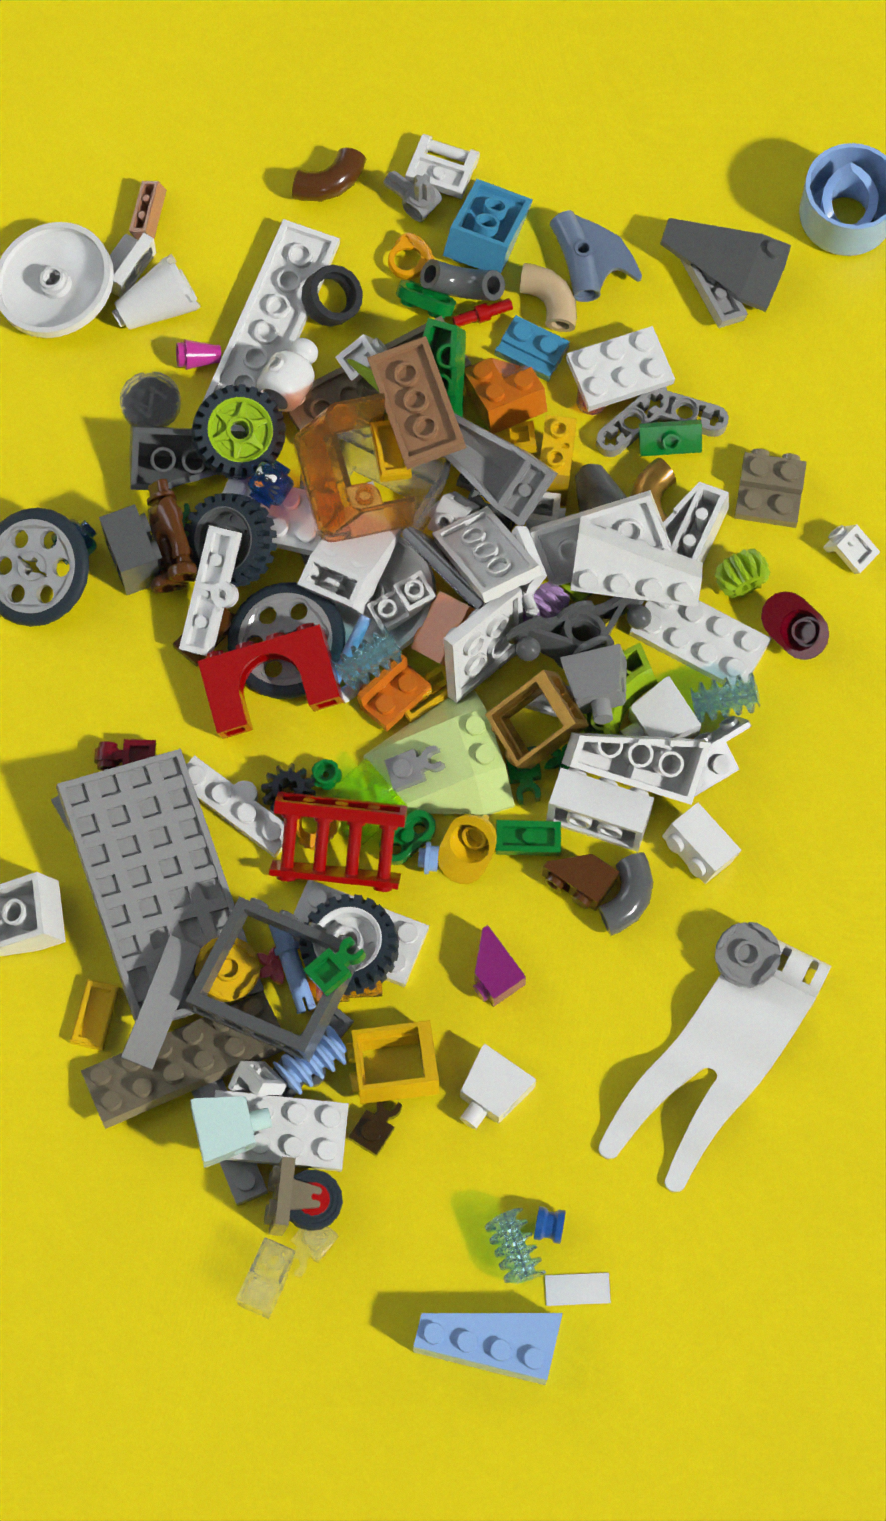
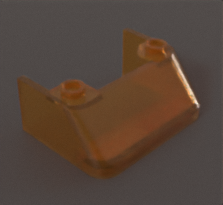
M384 393L335 402L295 435L294 451L318 535L327 542H339L412 527L414 524L416 504L414 496L383 502L379 490L374 485L369 483L351 485L337 436L338 433L370 427L371 422L384 421Z

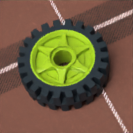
M239 384L238 386L228 385L225 388L214 391L199 406L192 425L193 447L196 448V454L199 459H202L203 464L208 469L211 468L214 471L213 473L219 476L223 475L228 479L238 478V480L257 476L256 471L260 466L265 471L276 461L285 443L286 424L283 422L284 416L282 411L278 410V404L275 400L272 401L269 398L270 395L258 391V388L253 386L246 387L244 384ZM234 425L242 426L246 430V438H235L231 433V427Z

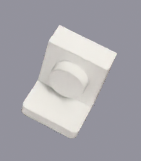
M363 334L335 358L350 380L357 383L363 377L348 364L347 359H353L371 369L367 357L384 352L387 348L380 339H373Z
M857 524L850 526L841 525L834 529L828 536L830 540L823 547L827 552L835 551L854 574L861 573L880 553Z
M240 1061L228 1088L233 1092L254 1093L265 1097L267 1095H282L287 1083L265 1061Z

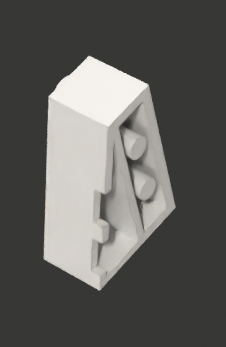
M699 482L676 505L672 514L663 522L672 545L671 551L704 563L729 509V492Z

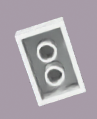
M561 768L548 804L547 821H561L562 828L638 852L650 818L654 797H650L646 791L639 788H630L629 790L619 787L611 779L599 778L598 780L589 777L584 771L576 768H569L568 770Z

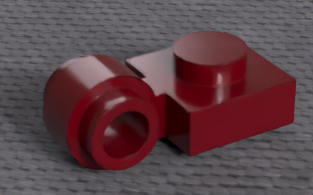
M124 739L123 750H120L115 742H99L98 748L95 749L94 763L97 764L98 770L104 771L107 768L117 767L120 762H122V765L156 756V740Z

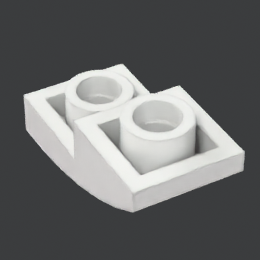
M421 570L394 584V590L367 604V608L382 634L404 623L436 599L434 591Z

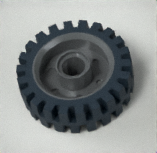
M220 493L214 494L215 496H209L204 499L205 503H198L195 506L197 512H191L188 516V519L192 521L191 524H185L184 531L189 532V535L186 537L190 547L193 549L194 557L192 559L199 569L209 525L242 533L230 583L239 587L257 581L261 578L259 574H265L269 569L266 563H272L274 559L270 552L276 551L277 544L272 543V538H277V532L270 528L275 524L272 518L267 517L269 514L268 510L260 507L261 503L245 495Z

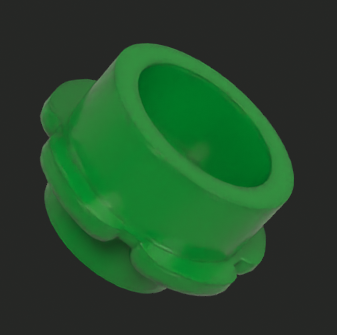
M320 760L311 769V778L314 779L315 786L322 787L323 790L335 788L336 783H339L342 779V771L338 769V764L333 760ZM327 772L329 776L324 777L323 774Z

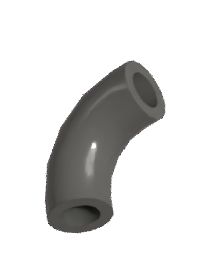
M431 259L425 263L420 274V282L424 288L459 298L496 301L500 299L505 290L504 278L497 270L469 269Z
M644 852L629 855L616 864L615 867L619 871L621 881L620 891L614 899L598 907L602 921L610 936L620 933L637 922L650 903L654 882L649 861Z

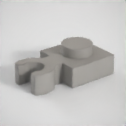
M429 746L422 752L421 756L418 755L415 749H411L384 760L393 789L399 792L427 781L424 772L428 770L431 772L442 771L445 768L443 762L439 761L431 764V757L440 753V749L437 746Z

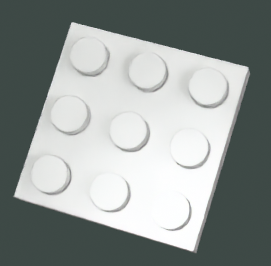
M519 587L503 594L498 599L489 601L482 608L474 610L467 620L458 627L449 630L443 638L448 697L455 703L462 700L517 655L515 650L516 644H510L506 639V634L513 627L523 623L522 589Z

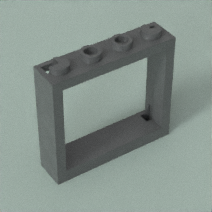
M239 896L186 999V1003L190 1010L196 1014L310 1062L358 964L347 967L352 976L328 997L324 993L322 994L302 1036L210 998L207 994L248 916L325 949L330 948L335 953L339 951L341 942L347 936L339 935L337 938L328 934L327 930L319 924L310 922L309 925L297 921L298 918L288 911L280 910L278 913L268 909L269 906L259 899L251 898L249 901ZM356 942L349 948L348 954L353 955L359 951Z

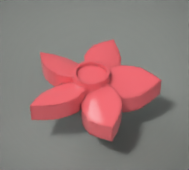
M276 946L269 951L268 955L257 953L260 964L264 966L260 968L259 978L270 976L273 982L279 985L283 984L284 970L279 956H275L274 949Z

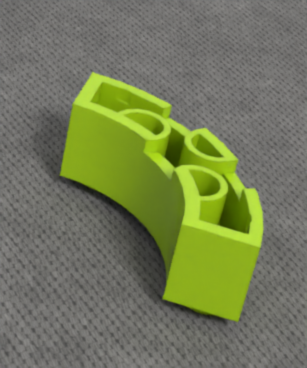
M641 643L623 651L627 661L625 704L611 708L613 720L606 724H596L592 713L583 714L589 726L580 733L618 735L622 720L631 705L641 695L658 684Z

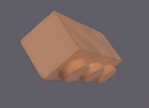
M142 181L129 229V232L137 240H139L143 233L155 238L167 191L159 181Z

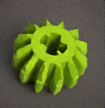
M749 549L748 551L742 550L737 554L733 553L731 557L724 559L723 563L717 566L715 576L717 578L716 582L724 594L728 595L729 598H735L737 596L743 597L745 594L752 593L755 589L761 588V584L768 581V576L771 572L765 557H762L761 553L757 552L756 549Z

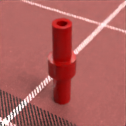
M510 298L489 305L485 302L474 306V310L452 316L453 325L461 327L473 322L480 324L490 321L492 316L513 310V305Z

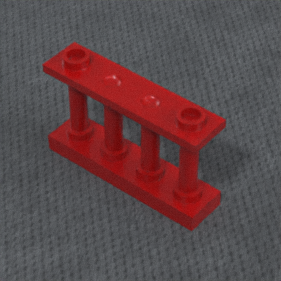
M278 792L275 799L274 813L282 814V817L285 818L281 860H272L269 875L276 876L278 880L287 882L294 881L297 878L369 886L379 892H390L392 889L398 890L401 873L391 872L394 833L398 827L404 828L408 806ZM301 816L312 817L317 822L313 864L294 862L297 820ZM333 820L346 821V824L349 825L346 867L326 865L329 828ZM366 824L379 825V828L382 829L378 871L358 869L362 826Z

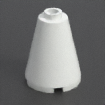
M172 254L164 257L114 303L117 309L113 310L112 313L120 327L126 325L130 330L190 313L201 308L181 269L178 270L175 264L177 261Z

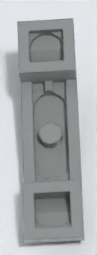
M172 935L169 936L122 1053V1059L150 1070L153 1069L201 947Z

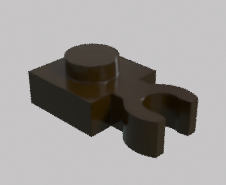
M386 1101L377 1102V1112L375 1114L366 1109L351 1132L349 1140L377 1157L395 1129L388 1121L396 1118L401 1113L402 1104L399 1102L391 1111L384 1109L383 1104Z

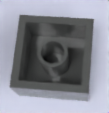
M134 504L99 517L106 545L126 595L151 587L152 579L159 575L164 568L161 566L160 559L162 556L156 540L153 541L150 533L151 528L145 513L139 515Z

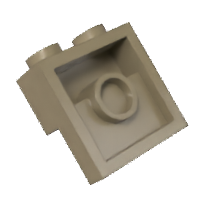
M753 449L751 453L745 452L734 518L796 528L807 462L800 461L798 455L791 453L783 454L782 458L769 456L770 453L764 449Z

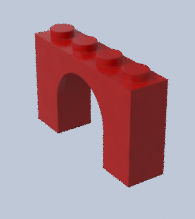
M302 624L296 628L297 631L288 634L276 632L266 636L265 641L255 644L253 641L243 642L236 645L235 650L226 653L222 650L213 651L205 656L206 659L198 661L216 732L222 739L253 730L245 701L244 688L252 670L266 661L284 660L298 668L308 704L314 712L345 703L326 634L320 624Z

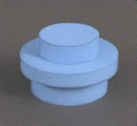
M426 842V848H419L418 867L424 868V874H429V871L437 872L439 846H432L431 842Z

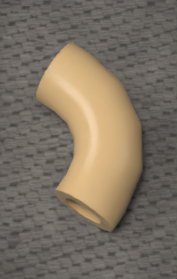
M524 263L521 273L520 293L536 296L544 302L547 314L545 324L548 328L559 332L573 331L577 320L576 300L567 282L550 269Z

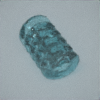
M386 625L383 626L385 636L382 637L375 631L372 633L374 643L371 644L365 638L361 640L363 650H359L352 645V657L341 652V664L331 659L345 684L354 691L359 690L358 679L365 684L370 683L369 672L378 678L380 676V665L389 671L391 669L390 659H393L398 664L402 662L400 653L402 651Z
M749 672L748 682H744L739 674L736 675L735 685H732L729 679L724 677L722 687H719L715 679L711 680L709 690L705 688L702 682H699L697 692H694L691 688L695 716L700 723L704 722L706 713L714 721L717 719L718 710L724 718H728L731 708L737 716H740L744 705L750 714L754 713L756 703L760 707L759 693L753 672Z
M516 1208L499 1214L485 1225L486 1232L495 1233L489 1239L490 1244L501 1245L494 1251V1255L497 1258H505L499 1264L500 1270L509 1271L503 1277L505 1283H524L546 1273V1270H535L534 1268L542 1261L541 1257H530V1254L537 1249V1245H526L525 1243L532 1236V1232H521L520 1230L528 1223L527 1219H516V1216L523 1211V1208Z

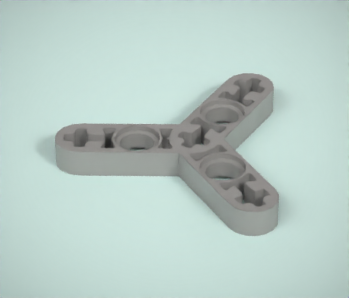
M666 387L638 395V398L598 432L596 447L603 456L615 457L639 438V427L630 429L624 424V420L630 416L639 418L641 424L657 423L658 421L697 420L698 413L701 411L703 412L701 417L702 434L711 437L720 436L725 432L729 417L726 410L718 405L667 391ZM650 400L653 402L660 400V408L656 405L648 410L646 416L644 412L649 408ZM681 406H687L693 411V415L690 418L683 419L677 415L676 410ZM713 416L718 417L716 426L710 425V420ZM619 428L621 434L617 436L615 446L611 443L606 446L605 437L610 440L617 435Z

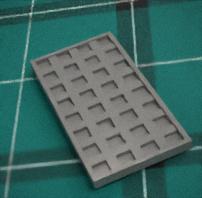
M181 749L58 783L56 786L134 1022H136L169 936L172 935L202 948L210 940L219 937L235 906ZM242 928L237 938L247 942L244 930ZM194 967L173 1020L196 1014L190 1010L186 1003V999L196 981ZM260 978L254 989L244 998L264 991Z

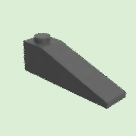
M673 218L667 220L660 245L689 266L695 265L708 274L706 278L713 284L717 281L730 290L729 295L735 300L766 312L784 271L791 247L787 243L760 233Z
M130 426L129 463L131 490H149L148 486L158 479H167L169 489H171L172 487L217 474L213 473L214 471L211 468L208 469L203 464V460L197 456L196 448L193 447L192 428ZM231 431L232 435L237 439L246 438V431Z

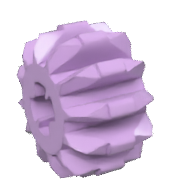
M550 582L541 584L534 593V600L539 609V613L536 616L547 619L557 616L559 612L568 607L570 595L565 593L564 589L558 585H553ZM523 610V622L534 618L527 617L525 610Z

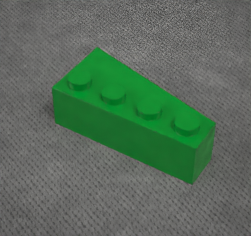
M428 318L423 337H427L452 409L455 414L463 417L466 331L457 325Z

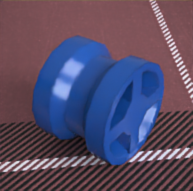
M539 1206L534 1240L548 1238L553 1243L560 1244L566 1210L559 1209L556 1212L548 1211L546 1207Z

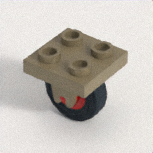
M282 1156L278 1165H273L268 1179V1191L273 1192V1199H269V1204H266L264 1225H270L269 1235L282 1236L289 1226V1221L296 1227L307 1231L321 1230L331 1225L340 1214L343 1204L342 1191L337 1181L328 1173L316 1169L304 1170L294 1175L296 1158Z

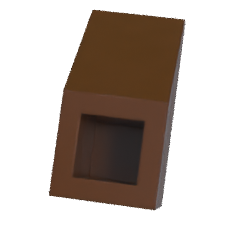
M588 854L547 861L543 866L542 876L545 877V882L557 891L563 889L572 895L571 899L578 906L584 909L590 907L596 911L617 882L619 871L595 855Z

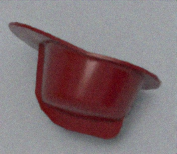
M793 592L775 593L767 599L762 607L761 620L763 627L769 636L788 654L797 659L807 660L815 658L823 652L828 644L829 629L827 622L804 598Z

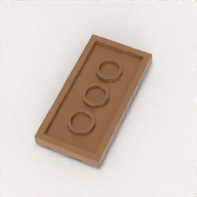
M426 336L367 357L407 470L467 448Z

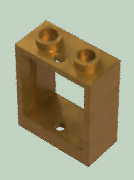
M548 670L541 671L485 714L492 726V732L498 740H501L506 749L505 756L513 766L525 769H532L568 742L571 732L580 733L589 726L558 672ZM544 693L563 727L529 752L510 718Z

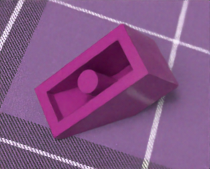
M487 925L482 928L474 978L476 984L473 985V988L483 1002L489 1000L494 1007L525 986L526 976Z

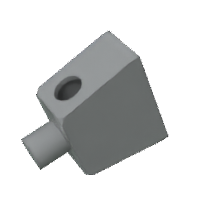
M620 644L560 657L574 699L583 714L592 713L596 724L611 722L613 720L611 708L622 706L626 702L627 661Z

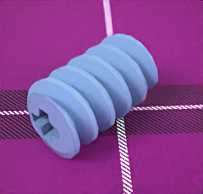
M330 1025L326 1028L327 1036L323 1034L310 1062L296 1056L293 1059L287 1054L281 1057L283 1066L273 1061L276 1070L287 1083V1086L299 1095L303 1093L301 1082L306 1083L310 1087L314 1086L311 1077L313 1074L321 1080L325 1078L323 1067L334 1072L336 1071L333 1062L335 1059L343 1065L347 1063L344 1054L347 1051L346 1047Z

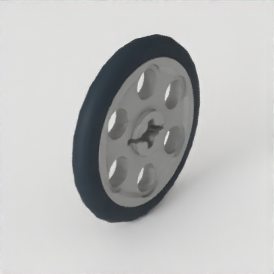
M39 507L23 509L11 514L0 522V562L4 558H9L12 562V569L8 574L3 575L0 572V615L15 624L29 627L46 625L60 619L77 603L87 584L89 555L81 533L64 515L51 509ZM25 531L28 535V542L24 547L18 548L15 542L16 536L19 532ZM54 532L57 536L56 545L51 549H47L44 544V538L47 533ZM22 558L30 562H36L39 570L46 575L32 572L33 569L30 567V564L23 561ZM66 559L70 566L69 572L61 577L57 573V564L59 561ZM21 585L25 591L24 598L20 602H15L12 598V591L16 586ZM50 586L53 589V598L49 603L45 604L42 602L40 594L44 587Z
M296 582L277 583L253 593L240 605L232 618L228 631L227 649L228 652L235 650L236 645L247 642L253 637H260L265 641L266 636L276 632L288 634L297 631L296 628L302 624L314 623L315 625L320 624L325 630L333 663L336 667L345 646L346 632L342 617L332 601L304 589ZM296 604L307 606V615L303 619L295 620L291 617V609ZM267 608L276 611V619L271 624H263L260 621L261 612ZM270 660L258 665L249 674L245 683L259 694L275 699H294L306 695L300 672L295 665L284 660ZM278 661L282 664L280 675L273 678L267 676L265 669L268 663Z

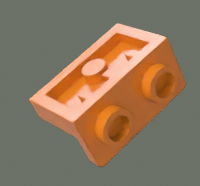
M400 654L397 658L389 660L373 680H368L361 686L357 698L361 710L388 732L405 716L404 714L408 709L411 710L423 699V695L432 687L427 680L409 666L407 657Z

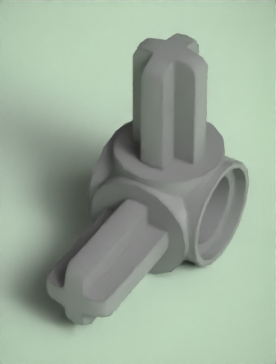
M396 171L389 172L384 180V185L403 199L402 206L405 212L418 222H423L442 201L441 194L430 184V177L427 174L423 176L417 174L414 177V184Z

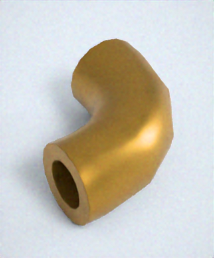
M656 458L638 475L630 495L633 496L651 490L662 522L668 516L662 509L661 498L663 493L676 483L674 472L662 458Z

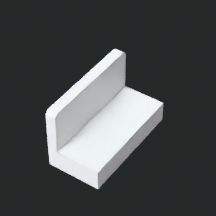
M143 233L139 240L125 234L110 254L114 270L111 290L113 294L121 297L138 280L156 254L154 238Z

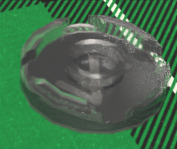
M160 372L136 374L125 383L120 393V407L123 417L131 426L167 427L175 421L180 412L181 397L178 386L170 377Z

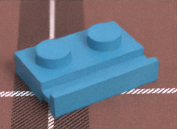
M515 315L499 346L495 349V356L512 364L532 367L537 377L549 382L552 373L556 370L568 350L570 341Z

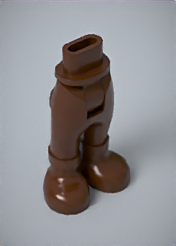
M158 479L148 486L150 497L147 499V505L152 506L148 509L149 523L153 540H156L162 556L160 560L164 573L152 579L151 589L154 593H168L189 586V582L196 581L198 566L192 559L194 553L184 531L182 523L183 513L176 503V495L174 491L169 490L167 479Z

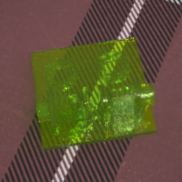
M367 758L323 796L408 806ZM341 821L342 830L348 836L349 825L346 824V821ZM366 824L362 826L361 846L381 830L379 825Z

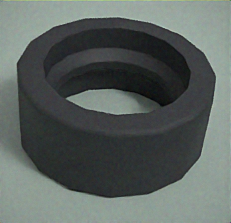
M333 264L320 268L306 279L302 287L301 299L304 309L311 319L320 325L332 327L343 324L358 313L362 305L363 291L359 280L353 272L343 266ZM323 279L334 280L344 290L347 300L343 311L338 313L331 312L321 303L318 296V285Z

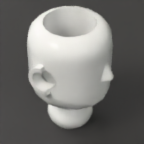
M298 338L292 342L290 351L285 350L275 353L259 375L256 388H258V391L270 395L269 398L272 401L275 400L278 404L277 408L279 411H293L305 401V396L314 382L315 373L311 364L318 357L317 346L307 338Z

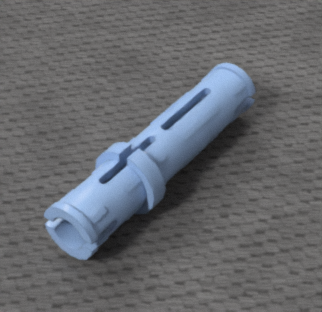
M269 925L276 945L274 953L275 956L280 958L297 1014L306 1011L302 998L305 999L308 1011L315 1009L317 1005L315 1004L297 951L300 948L298 941L294 942L292 934Z

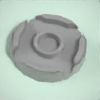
M744 922L732 925L722 933L716 944L715 961L718 971L728 982L738 987L753 988L765 984L774 976L780 964L781 951L777 938L768 928L758 923Z

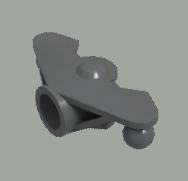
M614 596L598 605H594L592 601L584 600L569 605L555 617L547 619L536 616L509 630L506 634V639L510 644H516V654L520 659L533 661L541 652L554 659L558 666L563 669L560 657L614 645L610 634L620 616L627 614L628 624L637 630L646 628L650 624L652 616L650 610L642 605L645 600Z

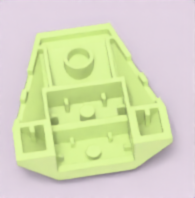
M475 690L471 691L458 703H455L450 698L445 699L417 720L409 723L363 755L378 803L408 806L407 815L415 810H423L430 814H444V816H454V814L484 816L515 807L502 754L495 734L491 730L492 726L485 715L487 713L486 708ZM437 746L441 752L431 757V764L441 761L445 764V768L440 772L428 770L424 772L427 781L396 792L393 789L384 760L411 749H415L418 755L421 756L427 747Z

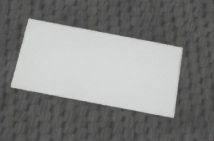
M609 1273L545 1275L547 1306L611 1303Z

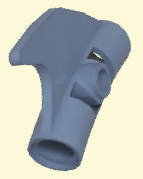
M571 210L561 212L551 220L550 227L560 244L568 266L575 300L589 302L598 299L606 277L613 271H622L634 280L641 281L642 274L637 263L618 235L594 222L575 215Z

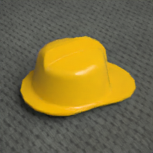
M461 815L450 824L439 847L438 864L443 874L451 881L459 884H469L478 880L485 872L495 852L497 843L496 830L492 823L489 822L490 816Z

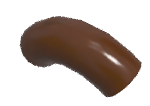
M345 147L338 150L332 165L324 170L313 172L298 169L293 182L292 198L301 201L321 202L340 196L355 185L364 169L366 157L356 149Z

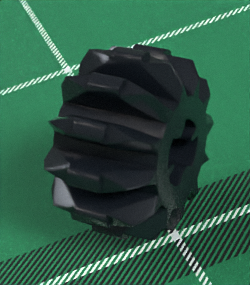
M292 763L288 766V771H284L283 767L278 765L276 767L277 775L267 773L266 780L269 783L261 785V791L266 794L262 798L264 805H271L270 812L272 814H275L274 805L278 792H286L283 790L284 788L289 787L296 794L316 796V791L311 789L315 785L314 779L306 778L307 770L304 768L295 773V765Z

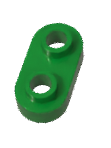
M401 280L399 282L396 295L400 298V302L403 305L413 308L420 307L427 310L428 314L434 318L442 316L444 319L445 316H452L456 301L452 297L426 289L414 281Z
M415 810L407 815L404 828L398 827L395 830L393 846H399L401 852L392 854L391 865L405 863L419 851V848L425 846L426 842H429L434 837L436 824L430 813L423 810ZM417 825L425 827L423 833H416L413 829Z

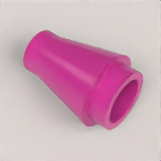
M184 339V342L176 343L177 367H184L185 370L220 363L221 361L220 345Z

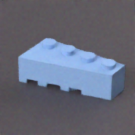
M421 1313L413 1352L546 1385L563 1313Z

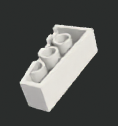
M580 517L571 591L698 607L703 563L665 548L660 550L648 545V542L644 540L628 538L618 534L617 530L609 527L604 529L591 524L590 520Z
M571 732L562 764L692 805L711 742L701 739Z

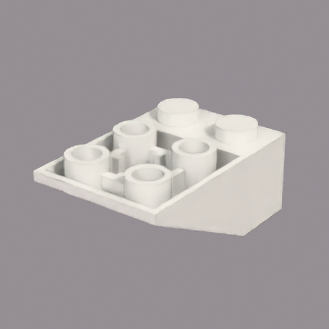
M347 505L310 555L298 585L364 615L367 604L370 603L403 528Z

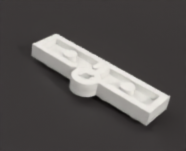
M209 525L179 649L204 656L214 651L224 608L234 606L239 598L238 589L230 582L242 533Z
M194 755L186 766L199 802L276 858L282 851L284 822L256 802L258 799L256 786L252 782L244 780L234 785Z

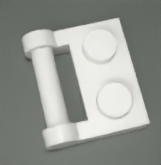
M423 134L405 178L414 184V177L417 174L420 176L427 174L430 177V184L439 192L462 199L479 161L480 152L473 149L469 152L432 140V136ZM428 151L445 157H449L464 162L465 164L463 166L433 155H429L427 153Z

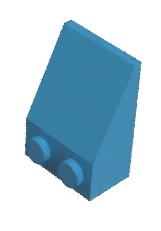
M476 179L450 227L443 256L480 270H497L502 273L533 199Z

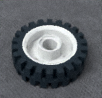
M349 894L341 895L339 900L335 896L329 898L328 904L324 905L322 902L317 906L318 911L316 913L310 912L307 916L309 921L308 923L304 922V924L309 925L310 922L321 925L327 930L328 934L337 938L339 935H345L347 937L351 936L353 940H356V946H358L359 950L361 948L364 950L366 957L358 964L343 995H351L352 991H355L357 995L362 994L364 989L368 987L371 991L377 987L376 983L378 981L383 983L387 979L386 974L388 972L392 973L395 967L394 961L398 959L399 940L395 925L385 909L380 904L376 905L375 901L370 898L365 900L362 895L356 894L354 898H350ZM302 938L299 939L301 945L300 952L305 967L326 950Z

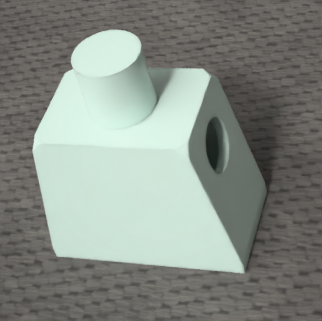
M245 1096L191 1099L190 1106L204 1168L255 1148L254 1131L272 1128L269 1108L249 1112Z

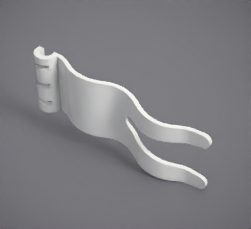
M778 940L781 951L780 956L784 954L789 958L783 970L777 969L774 976L765 984L753 988L738 987L728 982L720 974L682 1033L667 1051L645 1072L620 1106L599 1144L600 1155L605 1159L617 1157L638 1128L667 1097L702 1069L710 1068L716 1072L717 1079L692 1118L665 1179V1187L669 1191H682L702 1154L719 1129L759 1085L813 1005L831 965ZM809 967L817 970L810 985L802 982Z

